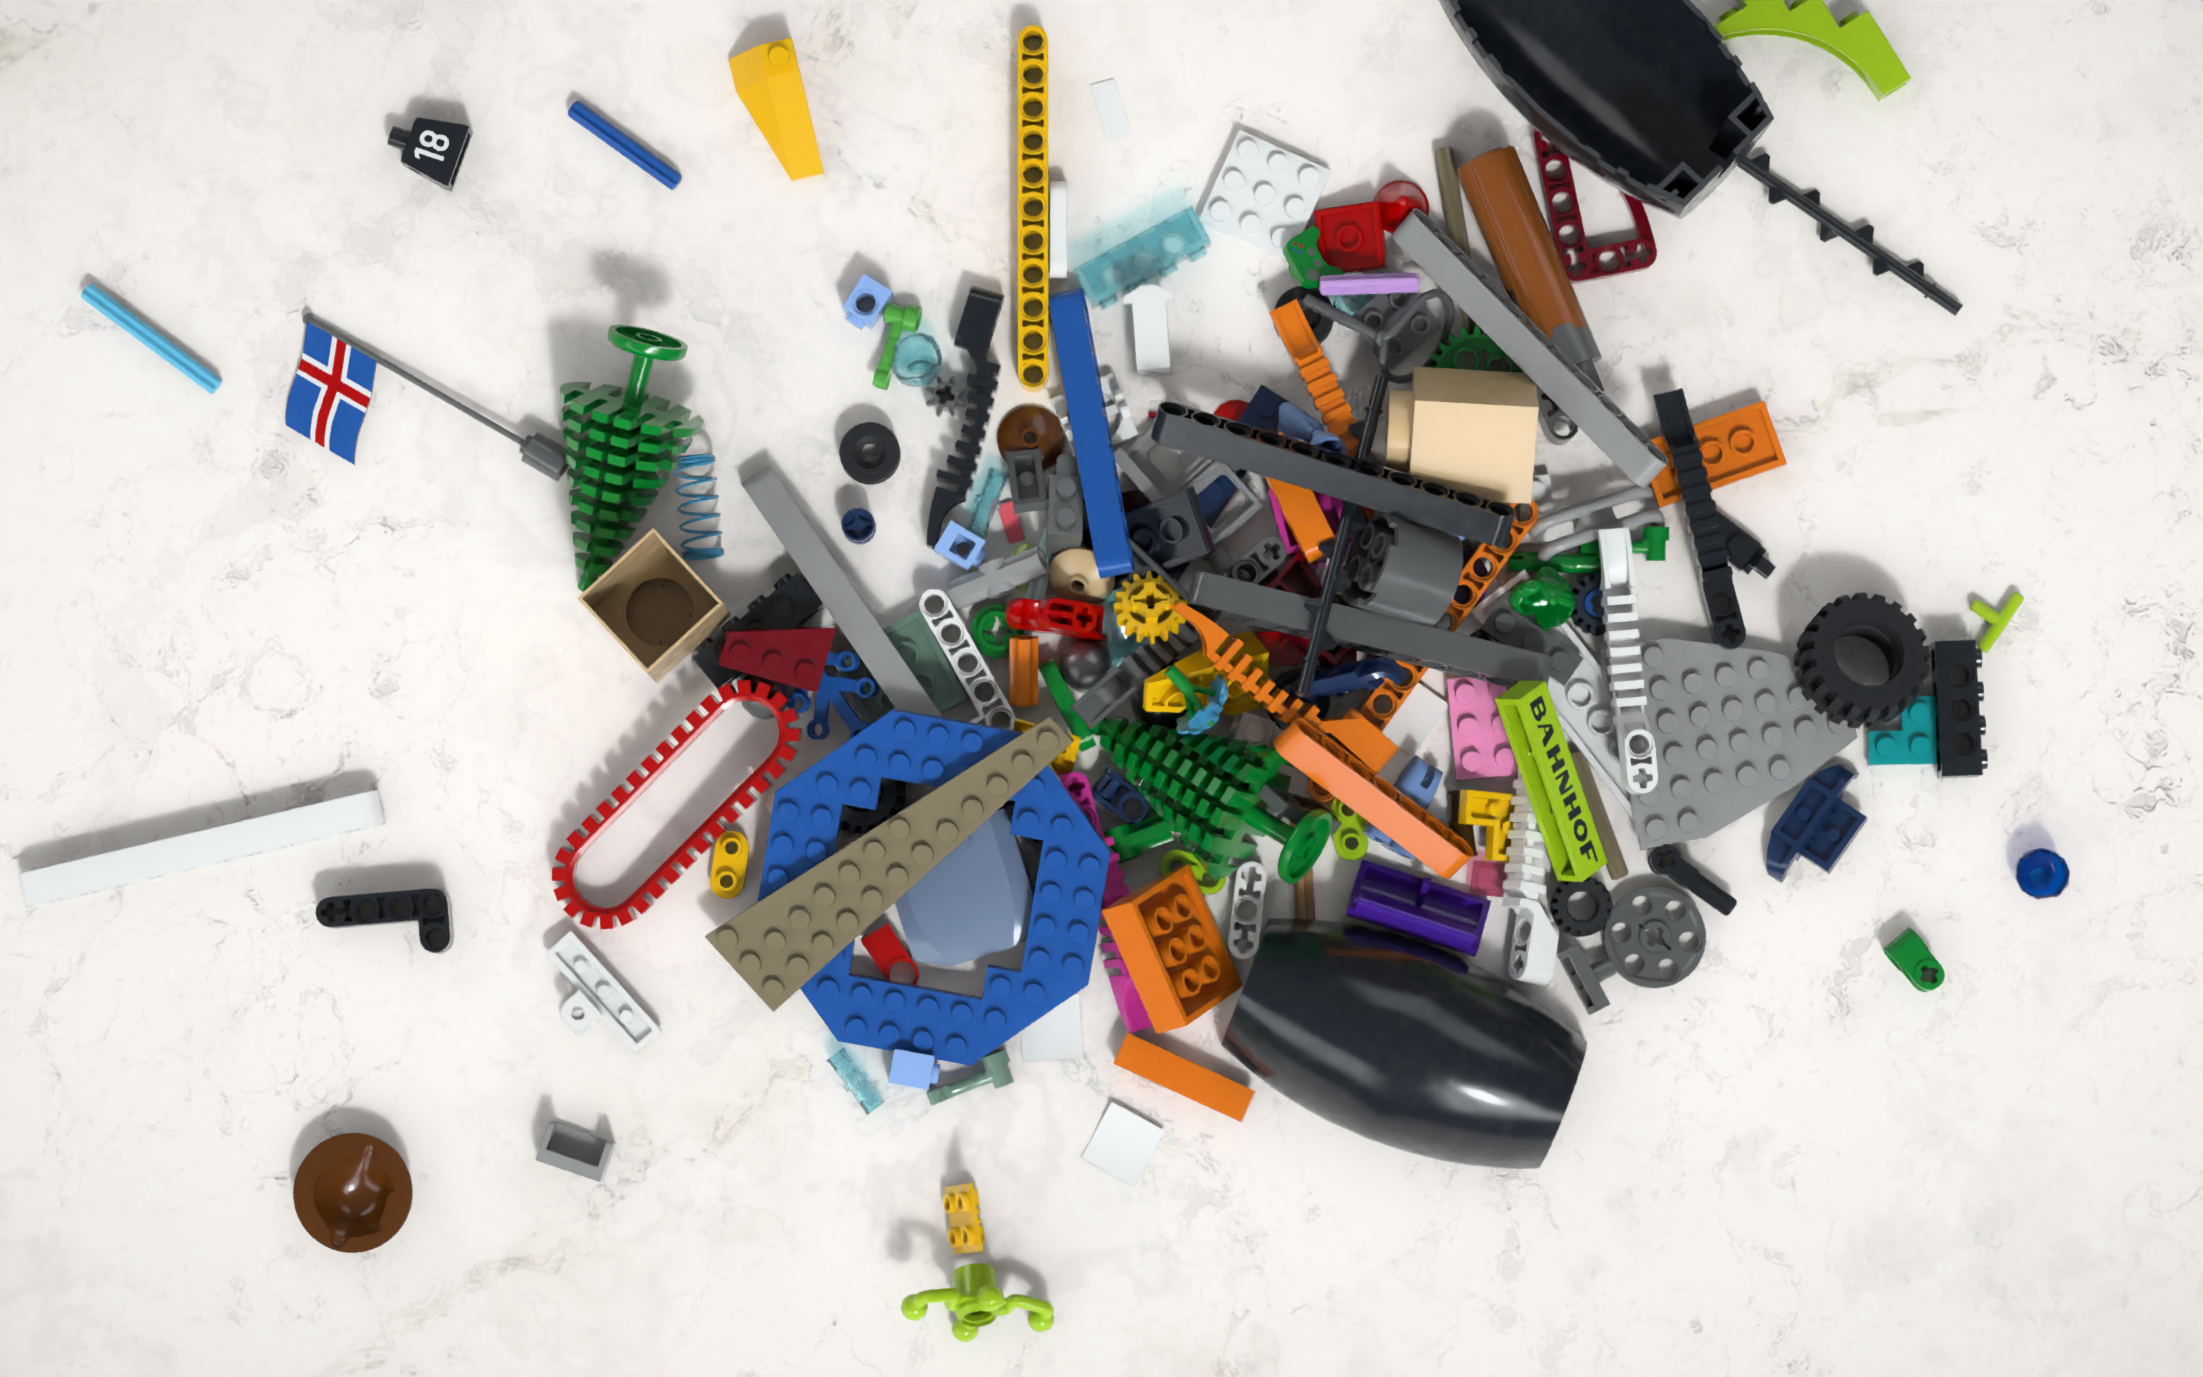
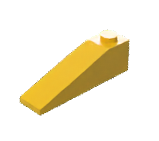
M792 38L758 45L730 58L729 64L736 93L791 181L824 174Z
M1251 631L1228 636L1215 653L1218 654L1233 636L1236 639L1239 638L1244 642V645L1228 663L1232 664L1241 652L1248 654L1253 660L1243 670L1242 674L1245 675L1253 665L1264 672L1255 684L1258 685L1264 677L1267 679L1269 652ZM1202 649L1174 663L1192 684L1210 688L1211 682L1216 679L1218 674L1222 675L1224 673L1222 670L1220 672L1214 670L1209 665L1211 661L1202 655ZM1169 667L1144 680L1143 708L1145 711L1180 713L1187 709L1184 694L1164 674ZM1223 676L1228 686V696L1226 702L1222 705V711L1226 715H1237L1244 711L1249 712L1263 708L1262 705L1264 703L1262 701L1261 703L1255 702L1249 697L1251 694L1249 691L1247 693L1243 692L1235 686L1238 682L1228 681ZM1194 692L1204 708H1206L1209 695Z

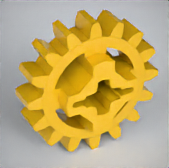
M1147 571L1146 578L1141 579L1140 576L1134 574L1133 584L1124 581L1122 583L1123 592L1116 591L1115 602L1117 603L1114 604V614L1118 615L1117 626L1125 625L1126 636L1131 635L1133 632L1136 633L1137 642L1139 643L1143 640L1144 636L1149 637L1150 644L1155 643L1156 636H1160L1164 641H1167L1168 631L1178 634V623L1185 624L1186 619L1172 610L1170 605L1174 601L1187 605V601L1183 600L1184 598L1165 582L1160 575L1157 579L1152 578L1151 571Z

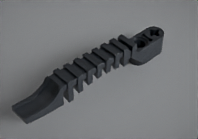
M972 285L954 340V346L966 349L977 368L975 375L968 373L966 381L968 382L967 385L980 389V392L978 394L969 391L966 399H968L967 403L980 407L979 411L967 408L965 412L966 420L975 422V426L963 424L961 436L971 438V442L967 443L957 440L954 447L956 452L967 455L966 460L948 455L946 461L948 467L963 471L962 476L938 469L936 474L937 481L959 487L958 492L936 486L927 530V547L933 550L938 542L941 525L945 516L952 508L966 502L968 490L972 491L974 480L971 479L972 474L976 475L978 463H976V459L981 458L983 451L980 443L985 442L987 436L984 427L989 426L991 420L988 411L989 409L993 410L995 400L992 396L993 393L997 394L999 383L994 381L992 375L999 377L1002 370L1001 365L988 362L986 356L1005 295Z
M1683 388L1656 394L1652 397L1667 454L1672 455V459L1669 462L1670 470L1676 471V475L1673 478L1675 486H1680L1681 491L1678 496L1680 502H1684L1685 505L1682 511L1684 518H1688L1689 521L1687 530L1688 534H1692L1693 537L1691 547L1693 551L1697 552V558L1694 561L1696 568H1699L1701 573L1699 577L1703 604L1714 644L1719 645L1723 649L1734 650L1744 642L1746 629L1732 580V567L1728 566L1727 559L1729 555L1727 549L1724 548V535L1720 532L1719 528L1721 523L1719 516L1716 517L1715 500H1712L1710 483L1708 484L1706 478L1708 476L1707 469L1702 463L1704 459L1702 450L1699 451L1698 447L1699 440L1691 422ZM1713 596H1725L1729 601L1728 610H1716L1712 605ZM1726 628H1729V631L1732 633H1737L1733 644H1730L1728 639H1722L1721 637Z

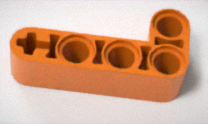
M1282 431L1276 433L1285 436ZM1262 475L1263 478H1266L1306 561L1311 563L1325 556L1318 550L1319 543L1335 539V536L1313 491Z

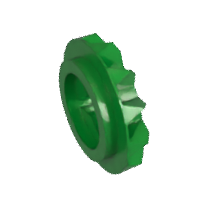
M991 605L982 609L975 616L971 625V637L977 649L983 655L991 658L1001 659L1009 656L1010 636L1025 635L1024 630L1012 629L1008 626L1005 613L1007 606ZM996 617H999V623H1001L1003 629L1013 630L1012 633L1002 635L1000 646H997V641H995L993 635L983 634V631L994 628Z

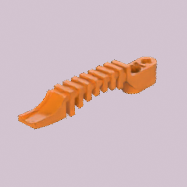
M1297 299L1270 311L1269 314L1294 367L1298 365L1300 369L1298 376L1301 382H1306L1305 390L1309 397L1312 395L1314 408L1316 411L1319 410L1322 415L1320 420L1323 426H1327L1328 432L1334 433L1343 441L1346 446L1345 455L1355 457L1359 440L1348 431L1350 424L1357 423V419L1353 418L1351 414L1352 409L1344 399L1345 394L1342 388L1338 387L1337 378L1329 368L1330 363L1327 357H1324L1323 349L1313 334ZM1359 505L1368 523L1374 516V510Z
M1174 601L1170 605L1172 610L1189 621L1198 631L1202 642V655L1211 661L1209 665L1216 671L1220 672L1222 670L1224 672L1222 675L1228 681L1238 682L1235 686L1243 692L1247 693L1249 691L1251 693L1249 697L1255 702L1261 703L1262 701L1264 703L1262 707L1268 712H1276L1277 715L1275 717L1285 724L1289 722L1291 724L1298 717L1305 719L1322 733L1331 735L1354 757L1377 774L1398 751L1399 748L1352 707L1343 717L1319 719L1316 715L1320 712V709L1315 705L1312 706L1310 703L1299 714L1297 711L1304 703L1293 696L1283 706L1282 703L1289 696L1288 693L1277 688L1270 696L1268 693L1276 684L1265 677L1258 685L1255 684L1264 673L1262 670L1252 665L1245 675L1242 674L1243 670L1253 660L1250 655L1241 652L1232 664L1228 663L1244 645V642L1233 636L1217 654L1215 651L1229 634L1209 618L1181 602Z

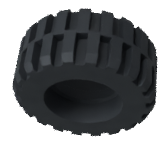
M1866 592L1855 593L1851 599L1848 595L1836 598L1833 603L1829 602L1822 607L1813 617L1796 644L1798 650L1794 654V665L1800 668L1795 673L1798 684L1803 683L1805 686L1801 693L1806 701L1812 698L1817 704L1813 709L1820 715L1824 711L1831 715L1830 721L1838 725L1844 720L1848 721L1847 726L1849 728L1859 729L1863 723H1865L1867 728L1878 727L1882 721L1885 723L1892 721L1917 697L1925 685L1924 680L1929 675L1930 665L1926 662L1931 655L1930 647L1923 646V642L1927 638L1922 628L1917 630L1914 625L1917 619L1911 613L1906 616L1900 610L1903 607L1896 601H1893L1892 604L1886 603L1885 596L1875 594L1869 599ZM1843 636H1860L1876 644L1884 653L1888 662L1889 678L1887 682L1882 685L1868 686L1850 679L1837 663L1835 642Z

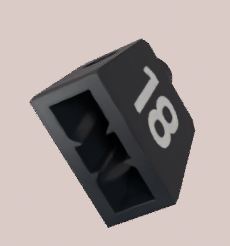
M417 117L411 131L393 126L388 138V145L404 150L400 161L404 167L452 192L473 131L467 125Z

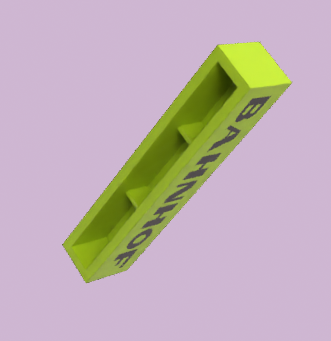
M1521 680L1495 698L1557 880L1583 882L1608 862L1546 681Z

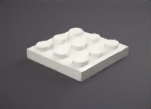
M1239 130L1199 217L1198 223L1287 262L1283 254V248L1289 240L1305 230L1331 170Z

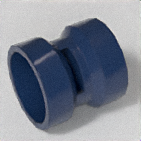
M854 508L843 516L841 521L842 530L845 537L851 543L863 545L873 539L876 533V523L870 512L863 508Z

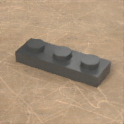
M1502 601L1498 602L1480 628V630L1501 644L1545 654L1553 658L1550 678L1563 687L1583 660L1582 656L1518 612H1515Z
M1267 784L1257 794L1267 804L1265 809L1277 819L1281 820L1283 817H1286L1297 825L1310 811L1324 809L1332 815L1331 833L1335 834L1342 824L1322 803Z

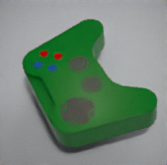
M1314 226L1309 227L1289 240L1283 248V254L1289 264L1290 274L1306 289L1320 287L1321 276L1344 275L1340 268L1328 265L1322 258L1316 246L1320 231Z

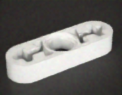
M1050 181V278H1067V181Z
M1253 861L1246 862L1239 867L1235 880L1228 949L1235 958L1240 960L1253 957L1259 947L1267 874L1261 864ZM1251 867L1256 868L1255 872L1257 875H1261V881H1255L1253 886V892H1260L1259 899L1251 895H1238L1239 889L1247 890V880L1242 879L1241 875L1242 873H1247ZM1251 901L1256 905L1257 915L1254 919L1246 921L1239 917L1237 908L1241 902ZM1235 923L1243 926L1256 925V932L1248 930L1247 939L1249 942H1253V948H1248L1245 954H1240L1239 948L1233 945L1234 940H1240L1242 929H1234Z

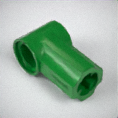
M1160 815L1152 816L1132 825L1129 823L1103 832L1106 837L1113 836L1115 845L1109 847L1114 853H1119L1121 861H1118V864L1140 856L1141 852L1174 841L1171 830Z

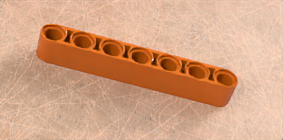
M1296 718L1274 740L1275 749L1285 760L1440 876L1450 879L1473 857L1474 853L1471 846L1461 836L1305 719Z

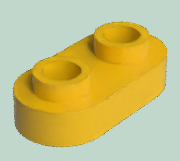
M725 832L717 839L715 845L710 885L713 892L724 899L737 897L743 891L745 885L750 845L746 837L739 832ZM729 842H736L738 844V851L735 854H728L726 852V845ZM725 875H730L733 878V884L729 888H724L721 885V879Z

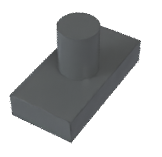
M1579 944L1557 955L1589 1015L1610 1005L1600 985V982L1616 974V968L1609 957L1605 956L1589 965Z

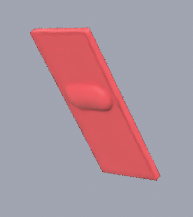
M1013 501L998 505L997 509L1009 544L1025 539L1018 515L1014 514Z

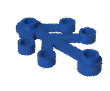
M853 651L829 652L826 665H836L842 671H855L860 664L858 654ZM848 655L852 658L850 667H847L844 662ZM824 669L816 694L814 720L810 721L807 725L808 736L814 740H822L829 735L828 715L830 702L851 730L850 739L858 734L860 730L870 726L871 722L861 721L841 691L857 693L862 698H873L879 692L878 682L873 678L857 680L829 676ZM866 682H869L871 685L869 694L864 692V684ZM795 687V693L789 697L791 700L788 702L789 709L796 707V699L801 697L803 706L800 709L797 708L798 713H805L811 706L808 690ZM818 723L822 727V732L819 736L814 730Z

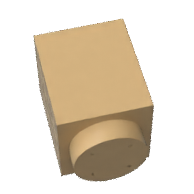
M1413 367L1412 391L1389 389L1384 467L1407 472V474L1499 502L1531 504L1539 410L1536 383L1526 373Z
M654 528L578 597V600L657 684L732 615L724 603Z

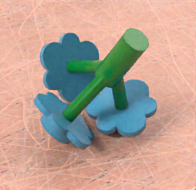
M1175 664L1171 665L1164 674L1184 694L1188 710L1185 716L1176 720L1177 732L1179 734L1199 735L1206 729L1211 728L1219 720L1218 713L1223 710L1222 705H1224L1228 696L1226 680L1223 679V675L1218 674L1216 679L1211 682L1210 688L1194 685ZM1194 692L1209 695L1206 708H1204Z

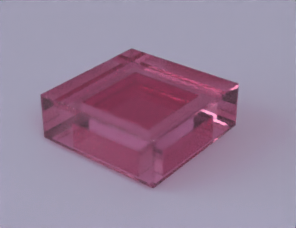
M1473 860L1469 894L1503 898L1504 889L1502 887L1503 881L1506 879V872H1504L1505 864Z

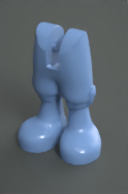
M1284 402L1280 405L1277 433L1282 431L1286 437L1346 454V446L1343 441L1334 433L1325 432L1323 425L1305 410L1291 402Z
M1415 755L1400 773L1393 786L1427 811L1437 791L1443 772L1433 765L1428 766L1425 760ZM1368 822L1363 828V834L1381 843L1388 850L1410 860L1416 858Z

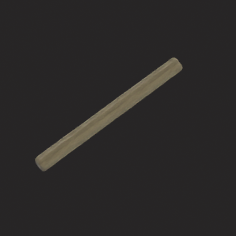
M1452 147L1440 148L1436 150L1435 156L1449 238L1471 259L1454 151ZM1461 309L1464 328L1471 335L1477 324Z

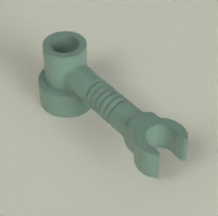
M1006 1048L994 1051L981 1058L985 1071L927 1091L931 1106L992 1082L995 1089L1013 1083L1014 1080L1008 1066L1010 1059Z

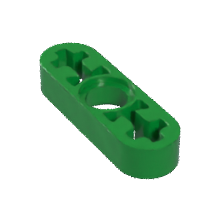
M1053 658L1039 664L1038 669L1071 734L1081 737L1079 744L1081 753L1096 746L1094 738L1085 722L1070 708L1075 701Z

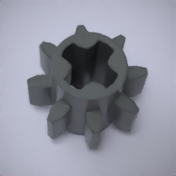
M938 376V385L935 388L926 387V391L933 395V399L928 400L926 406L931 407L935 405L937 407V417H940L943 411H949L950 415L955 417L954 408L957 405L960 407H965L966 405L958 396L966 391L965 387L956 389L954 386L955 377L953 376L950 378L949 383L942 382V379ZM947 389L951 390V396L954 400H947L945 405L941 404L940 397L937 394H944Z

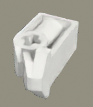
M1156 283L1140 284L1123 297L1124 306L1132 305L1138 376L1172 374L1166 302H1174V293L1160 287Z

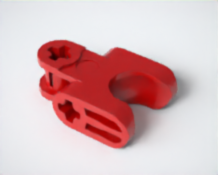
M1048 597L1042 600L1015 598L1010 600L1005 612L1006 621L1012 629L1042 634L1053 633L1070 636V638L1078 640L1106 642L1107 635L1102 634L1104 614H1109V607L1057 597Z

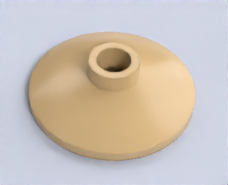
M1071 547L1062 550L1054 557L1049 568L1050 583L1055 592L1063 599L1098 605L1109 598L1115 586V576L1100 578L1094 550L1086 547Z

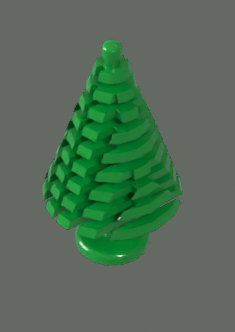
M630 325L610 326L608 340L614 346L634 354L625 394L620 396L622 387L607 384L589 390L592 382L565 383L559 389L561 402L565 404L571 401V404L564 405L561 410L562 421L564 422L569 419L568 426L563 429L564 439L567 440L566 445L569 446L565 449L566 463L572 467L567 471L568 484L572 488L578 485L581 486V489H573L569 492L570 505L579 506L578 510L571 512V524L576 525V529L583 531L573 532V544L585 552L589 551V553L579 552L574 555L576 567L583 570L577 584L578 589L582 592L598 579L599 574H604L614 564L611 560L602 556L618 557L625 545H622V542L616 540V538L630 539L636 528L630 527L629 524L641 522L647 513L645 507L638 508L635 506L653 504L659 493L656 488L660 489L665 486L670 478L668 471L675 470L681 458H675L676 454L687 451L693 440L691 436L697 435L704 423V420L699 415L689 420L692 410L677 405L668 410L669 400L657 396L648 399L649 394L646 393L654 359L663 361L682 360L685 358L688 350V345L685 342L658 331Z
M1114 717L1110 722L1104 718L1090 730L1092 734L1101 736L1100 746L1107 754L1113 753L1112 760L1121 770L1128 769L1125 776L1133 785H1139L1143 779L1141 785L1137 786L1138 791L1147 801H1150V805L1163 817V821H1165V824L1172 832L1181 833L1178 838L1180 842L1188 848L1214 880L1228 877L1238 869L1228 863L1231 857L1247 860L1258 847V845L1242 839L1245 833L1261 837L1267 835L1284 845L1278 860V876L1289 885L1301 880L1321 855L1332 828V815L1324 809L1312 810L1293 828L1272 816L1265 809L1267 804L1257 795L1265 784L1288 791L1292 777L1278 771L1281 764L1291 767L1293 765L1285 760L1275 747L1269 748L1266 744L1260 743L1249 744L1247 741L1232 739L1230 744H1228L1229 739L1227 737L1217 735L1209 737L1206 733L1199 735L1179 734L1176 728L1169 730L1167 726L1158 724L1152 725L1149 730L1147 722L1133 721L1129 724L1128 719Z

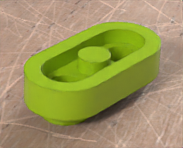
M1335 798L1330 811L1342 822L1336 833H1333L1335 851L1344 860H1358L1368 849V837L1362 833L1366 820L1355 811L1353 815L1345 816L1341 810L1344 803ZM1349 837H1354L1358 842V846L1354 850H1350L1345 846V840Z
M1172 850L1166 853L1161 860L1160 871L1162 876L1171 872L1170 865L1174 861H1179L1183 865L1189 864L1202 894H1216L1225 885L1226 877L1215 880L1213 884H1205L1202 876L1207 871L1191 853L1182 850Z

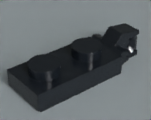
M1715 509L1716 517L1719 516L1721 523L1719 526L1720 532L1723 533L1725 539L1723 543L1724 548L1727 549L1729 555L1727 559L1728 564L1737 571H1743L1747 575L1753 569L1764 579H1767L1776 568L1775 565L1763 557L1767 550L1760 546L1761 544Z

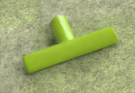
M2013 592L1999 613L1979 599L1973 601L1970 610L1991 624L1977 644L1981 651L1987 653L1994 645L2024 601V597L2021 594Z

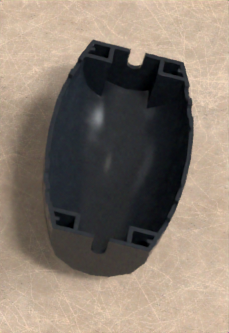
M1439 0L1451 25L1478 66L1503 97L1536 131L1567 157L1605 183L1646 205L1679 219L1684 218L1728 177L1751 151L1774 120L1755 82L1750 83L1741 69L1742 62L1738 56H1732L1722 43V35L1690 0Z
M1272 918L1269 919L1221 1046L1242 1065L1279 1093L1321 1118L1364 1138L1409 1153L1459 1164L1494 1168L1537 1169L1540 1168L1547 1156L1569 1104L1586 1054L1587 1042L1558 1016L1527 993L1482 967L1442 949L1397 934L1360 925L1314 919Z

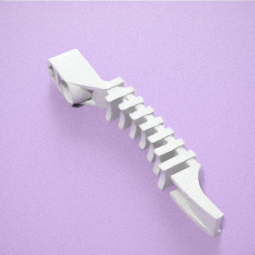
M1629 527L1597 530L1601 560L1600 590H1602L1603 596L1601 607H1604V615L1602 616L1603 624L1606 626L1604 640L1607 641L1608 646L1606 658H1609V666H1607L1608 675L1611 677L1609 691L1612 692L1613 697L1611 709L1614 708L1616 715L1613 717V725H1616L1623 787L1631 794L1639 795L1648 793L1655 788L1658 782L1655 741L1644 705H1647L1646 696L1641 697L1640 689L1645 687L1644 679L1639 680L1642 663H1638L1637 655H1640L1641 652L1640 646H1636L1635 638L1639 637V629H1634V621L1638 620V612L1632 611V605L1638 603L1637 594L1631 595L1630 588L1636 586ZM1634 735L1641 737L1644 742V749L1640 754L1632 752L1629 746V741ZM1638 773L1646 775L1647 778L1646 782L1641 783V788L1638 782H1633V776L1638 775Z
M1558 717L1562 728V718ZM1518 768V778L1513 780L1512 788L1516 789V796H1512L1511 805H1514L1515 808L1514 813H1510L1509 822H1513V829L1508 830L1507 837L1511 839V847L1506 849V855L1510 856L1509 864H1505L1504 872L1508 873V879L1503 881L1502 889L1508 891L1511 897L1503 898L1502 906L1513 908L1516 913L1509 960V974L1512 979L1544 986L1550 982L1553 976L1559 930L1555 923L1549 921L1538 901L1539 894H1545L1547 886L1531 883L1532 876L1543 877L1544 868L1532 865V859H1543L1544 851L1533 848L1534 842H1544L1541 833L1535 832V826L1539 825Z

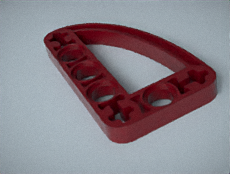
M1535 130L1533 145L1552 236L1570 283L1579 284L1644 271L1650 268L1656 260L1657 249L1642 202L1619 190L1631 216L1638 239L1588 249L1569 157L1561 152V154H1551L1543 158L1542 153H1548V146L1546 141H1540L1539 137L1542 135ZM1552 144V146H1553V151H1554V152H1556L1557 150H1559L1557 147H1555V146ZM1552 161L1560 162L1564 167V175L1559 179L1550 178L1546 173V165ZM1565 194L1570 198L1571 207L1567 211L1560 212L1554 208L1552 200L1556 195ZM1571 226L1577 230L1578 240L1575 243L1566 244L1561 241L1559 232L1563 227ZM1637 246H1642L1643 251L1650 252V255L1645 259V263H1641L1639 258H1633L1627 261L1630 267H1623L1624 256L1620 249L1626 248V255L1636 253ZM1581 247L1582 252H1576L1575 256L1577 263L1584 264L1585 268L1580 271V276H1575L1573 271H1567L1566 267L1571 265L1570 253L1563 256L1562 251H1573ZM1605 252L1613 253L1618 259L1617 267L1612 270L1603 269L1599 263L1601 254Z

